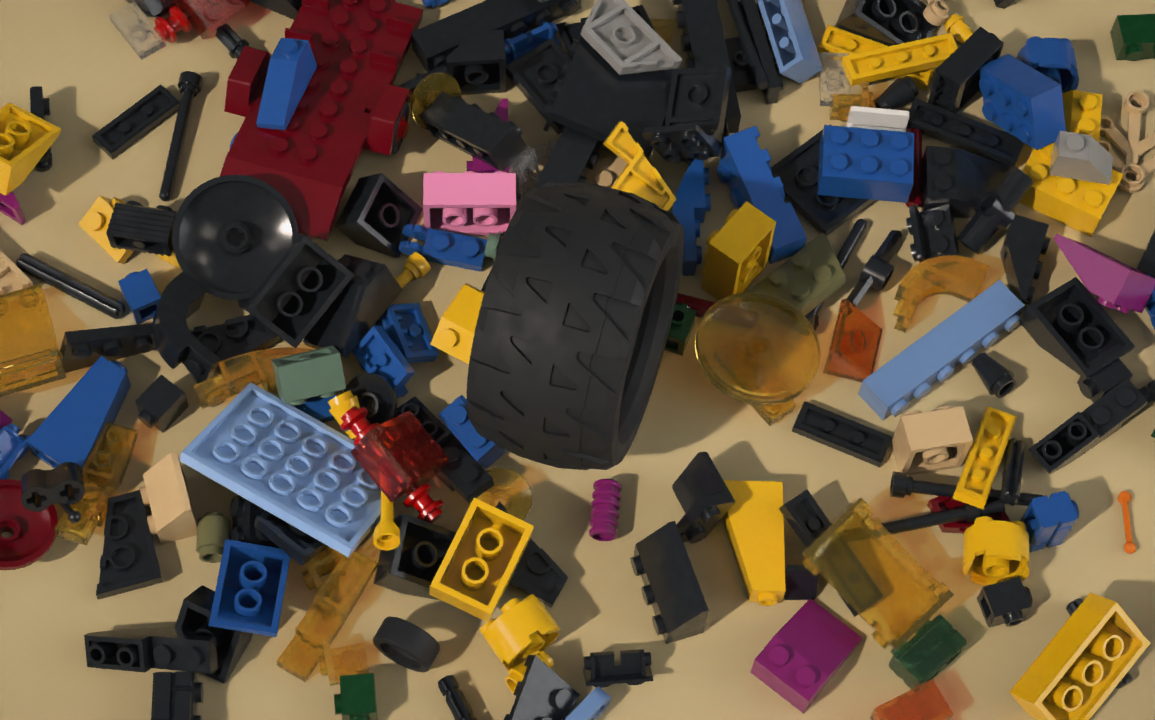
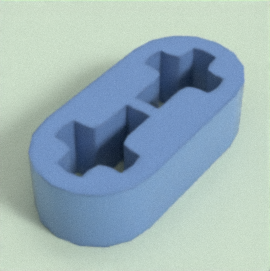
M598 686L565 720H595L609 705L612 697Z

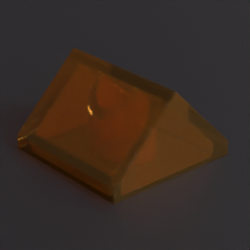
M847 299L841 300L823 373L862 383L864 379L873 373L883 329Z

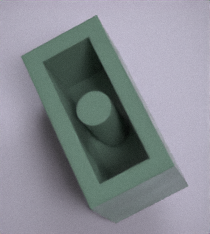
M333 345L271 360L278 396L284 404L300 405L307 402V398L315 396L328 398L337 395L339 390L347 389L340 352Z

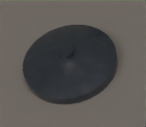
M245 175L216 177L195 188L181 204L176 214L172 231L173 249L182 271L207 293L231 300L251 298L299 237L295 215L286 199L266 182Z

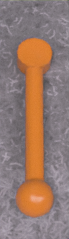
M1122 491L1118 495L1117 500L1122 504L1126 538L1123 549L1126 553L1133 554L1136 551V544L1132 541L1128 505L1131 500V494L1127 491Z

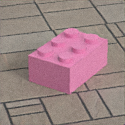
M443 171L423 173L424 227L427 230L431 228L466 236H488L489 232L498 234L500 231L502 236H504L516 211V173L496 171L494 173H476L474 171L463 173H446Z

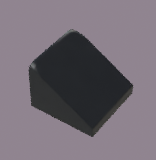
M787 565L785 567L786 592L784 599L809 600L811 598L814 600L817 594L819 566Z

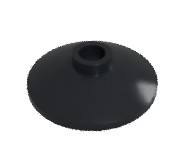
M365 373L354 377L346 385L347 389H344L343 393L351 390L353 396H357L360 408L366 407L369 411L366 419L371 424L379 423L381 425V430L375 436L380 435L391 426L396 415L397 399L394 389L385 378L377 374ZM374 400L376 403L375 410H373L372 403Z

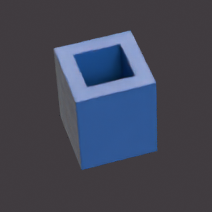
M148 270L132 272L124 279L119 280L118 283L122 295L136 324L138 325L152 319L161 296Z

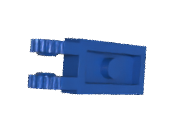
M407 224L404 226L403 234L405 236L425 241V244L422 246L417 242L402 241L399 245L401 253L411 255L417 252L429 262L482 271L486 239L431 228L427 230L420 225Z

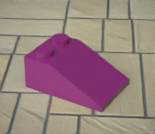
M1056 233L1054 237L1055 242L1088 291L1099 296L1098 303L1129 314L1130 310L1143 312L1155 288V278L1084 243Z
M810 598L754 660L750 673L804 713L863 638Z

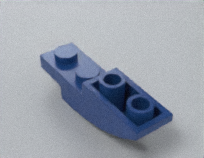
M694 159L680 182L675 196L676 201L673 204L672 214L675 215L684 230L682 276H695L696 264L702 263V247L696 246V238H700V223H704L705 211L711 210L710 193H705V186H709V168H704L703 160Z

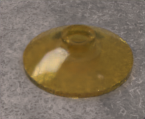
M443 72L432 73L422 79L416 86L411 98L410 108L414 121L420 127L428 130L419 118V115L442 91L453 97L455 95L461 97L459 84L451 75Z
M497 467L486 470L493 478L494 486L476 499L496 507L495 500L503 498L506 500L504 507L507 509V512L514 517L524 520L531 510L533 500L532 490L528 481L520 473L509 468Z

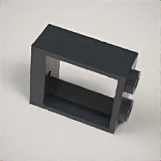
M980 26L936 69L928 103L957 113L980 91L979 68L998 59L1004 43L995 34L989 33Z

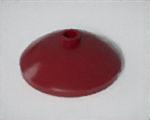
M2 479L0 480V570H16L37 562L50 550L57 535L58 517L54 505H50L45 510L39 512L27 510L21 503V481ZM4 532H10L13 534L9 538H5L2 536Z

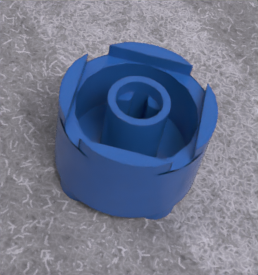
M1034 36L1026 41V45L1018 52L1016 59L1061 84L1062 93L1076 90L1078 87L1079 76L1076 56L1072 42L1069 39Z

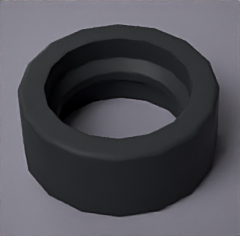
M389 616L385 618L373 638L375 647L386 657L416 672L424 673L429 671L440 651L439 643L429 633L398 617Z

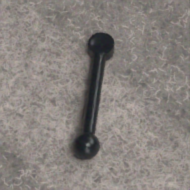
M59 503L68 514V520L71 523L80 521L81 514L79 511L73 510L67 504Z

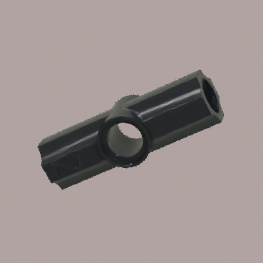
M1012 166L993 191L984 193L978 199L975 205L976 214L958 235V241L974 253L979 254L997 230L1006 228L1013 221L1016 214L1014 208L1033 185V180L1020 169Z

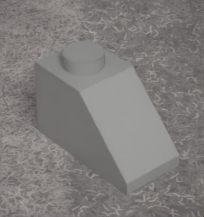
M1060 130L1052 148L1050 175L1110 185L1113 156L1091 135Z

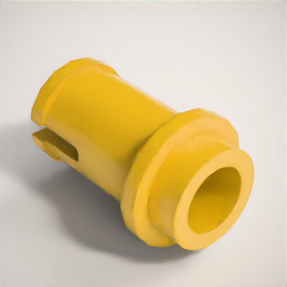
M955 13L944 22L946 33H952L962 45L974 32L964 22L965 18Z

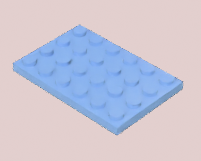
M251 382L181 452L180 462L348 558L380 521L381 456L363 445L356 447L353 444L354 440L296 407L288 403L284 404L280 398ZM397 465L411 482L414 474ZM394 473L395 502L406 487Z

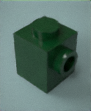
M683 303L675 304L664 350L683 356L695 324L696 310Z
M374 673L340 676V694H334L335 714H342V720H377Z

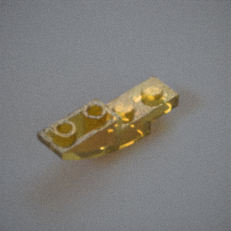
M272 348L253 351L223 360L218 363L221 374L193 385L197 400L202 409L209 406L216 407L225 402L227 398L239 394L250 382L255 385L261 384L262 388L267 392H278L271 360L313 349Z
M107 422L82 468L85 488L84 497L78 503L69 504L73 510L80 512L81 519L77 523H71L68 520V514L64 511L55 527L56 537L87 545L96 527H102L106 519L108 498L117 495L134 450L138 430Z

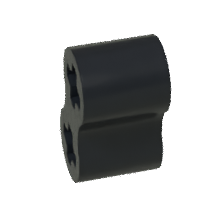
M64 462L52 470L32 469L24 473L21 478V503L29 511L39 512L55 503L75 504L83 499L85 494L83 470L77 463Z

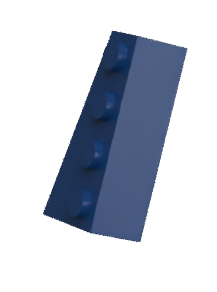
M753 126L723 137L717 175L721 183H726L728 186L730 198L735 207L740 208L747 201L776 221L768 257L770 264L793 256L805 246L807 236L791 202H784L785 192L779 176L773 178L769 163L771 157L767 149H760L757 143L760 133L757 127Z

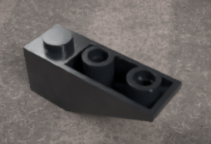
M1015 214V218L1007 229L1000 255L1009 290L1023 304L1030 305L1036 290L1035 287L1031 286L1033 279L1038 280L1043 266V262L1038 261L1040 254H1046L1051 238L1046 237L1049 225Z

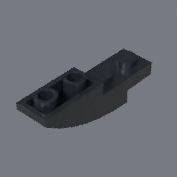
M1126 378L1080 413L1078 411L1029 449V452L1050 475L1079 458L1120 429L1122 423L1147 405L1148 400Z
M416 396L397 408L393 421L421 458L452 492L456 490L470 503L474 498L479 497L494 486L493 478L454 440L452 432Z
M121 629L92 632L84 635L87 667L144 673L151 668L212 673L218 669L215 636L193 635V630Z

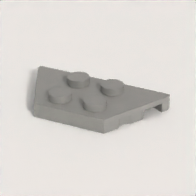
M597 0L580 34L619 75L677 69L683 60L625 0Z

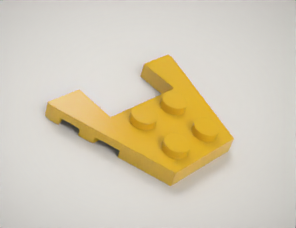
M622 121L618 122L603 145L623 159L627 165L611 188L635 194L668 212L676 201L675 196L656 168H653L644 156V151L639 143H636L629 134L626 124Z

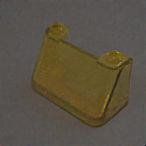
M861 497L855 498L802 552V555L805 557L802 564L814 576L820 573L874 630L871 634L872 638L883 649L890 646L892 649L898 650L954 594L943 582L939 584L933 577L929 579L932 574L925 570L881 524L882 521L878 517L871 518L873 515L870 512L872 508Z

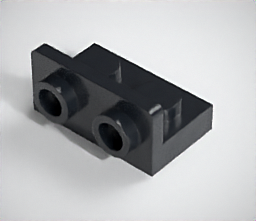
M946 204L919 212L915 205L909 206L910 217L906 218V223L910 235H913L914 243L910 245L914 261H919L925 271L960 262L953 212L950 205Z

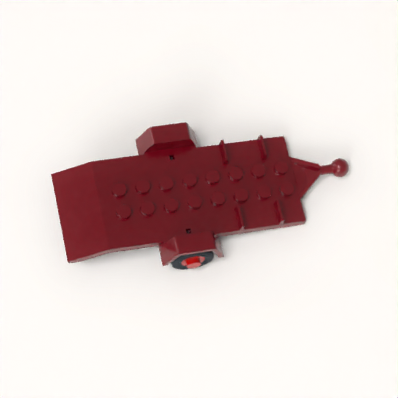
M302 0V5L290 29L285 28V38L308 40L317 68L286 130L260 128L257 126L256 122L271 56L268 51L244 46L228 77L224 112L246 118L225 158L220 176L245 175L257 178L271 185L289 203L296 218L298 233L327 241L332 231L342 196L363 149L390 156V154L398 152L403 139L407 136L409 129V106L407 103L413 104L414 98L410 89L393 85L412 43L411 32L418 30L422 21L423 9L397 3L395 0Z

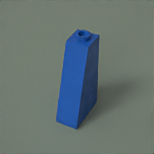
M100 356L27 440L32 454L52 468H56L64 462L77 463L83 470L85 485L131 387L127 376L128 371L125 366L117 360L110 362L103 356Z

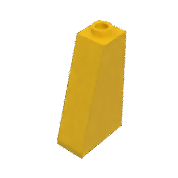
M724 480L736 502L722 519L749 602H758L762 606H773L777 603H782L786 592L784 516L779 510L783 506V482Z

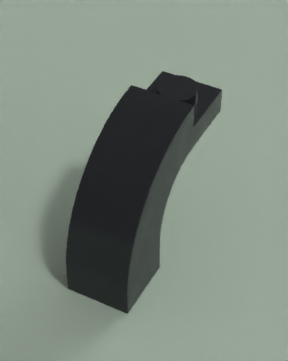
M181 272L166 286L161 295L153 317V339L161 357L172 369L182 363L191 374L198 376L205 383L213 377L220 358L191 333L186 319L200 309L206 291L187 274Z

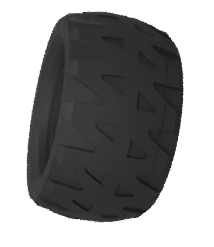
M547 182L538 188L532 189L524 197L508 225L494 260L482 299L471 348L466 403L469 420L479 435L519 457L556 468L607 470L618 465L624 459L647 408L663 357L676 304L684 255V230L674 214L659 208L658 205L635 194L592 183Z

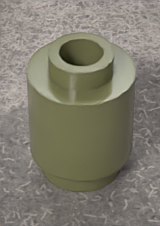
M207 512L197 521L196 551L199 553V559L204 562H221L225 539H230V520L224 517L223 513Z

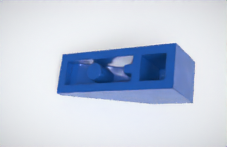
M281 38L268 66L256 122L258 127L286 130L317 68L308 40Z

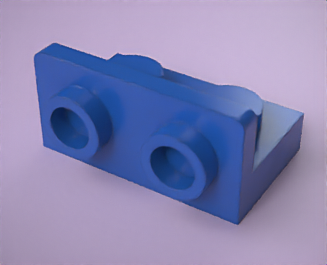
M419 303L390 305L376 321L375 326L383 327L409 363L432 362L438 357L437 348L430 345L433 338Z
M373 326L352 352L359 360V364L364 371L382 376L391 384L396 397H405L408 390L404 385L416 372L383 327Z

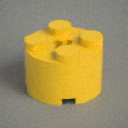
M987 516L976 518L974 525L967 528L963 534L964 575L966 576L968 573L971 575L972 582L982 586L992 585L1017 577L1024 581L1030 573L1029 534L1026 531L1025 523L1021 521H997Z
M534 594L527 596L521 602L518 598L508 601L501 608L502 615L497 619H491L480 628L484 639L507 670L523 662V658L528 657V654L535 655L541 650L545 651L558 638L559 633L557 631H561Z

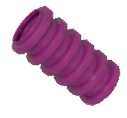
M600 479L593 484L595 491L592 493L594 500L591 503L593 509L590 514L593 519L590 520V527L592 528L589 530V536L598 541H612L618 537L616 529H618L619 523L616 520L620 516L618 510L620 509L619 501L621 500V494L619 492L622 490V485L613 479Z

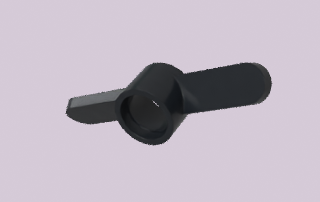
M892 230L875 255L873 254L859 277L858 283L841 306L845 313H849L858 305L869 287L879 293L883 291L895 269V266L889 262L902 243L901 231Z

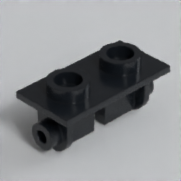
M644 649L620 651L621 662L614 663V651L592 652L590 656L583 657V672L586 686L605 688L611 684L641 685L644 682L653 681L650 668L652 664L651 652H644Z

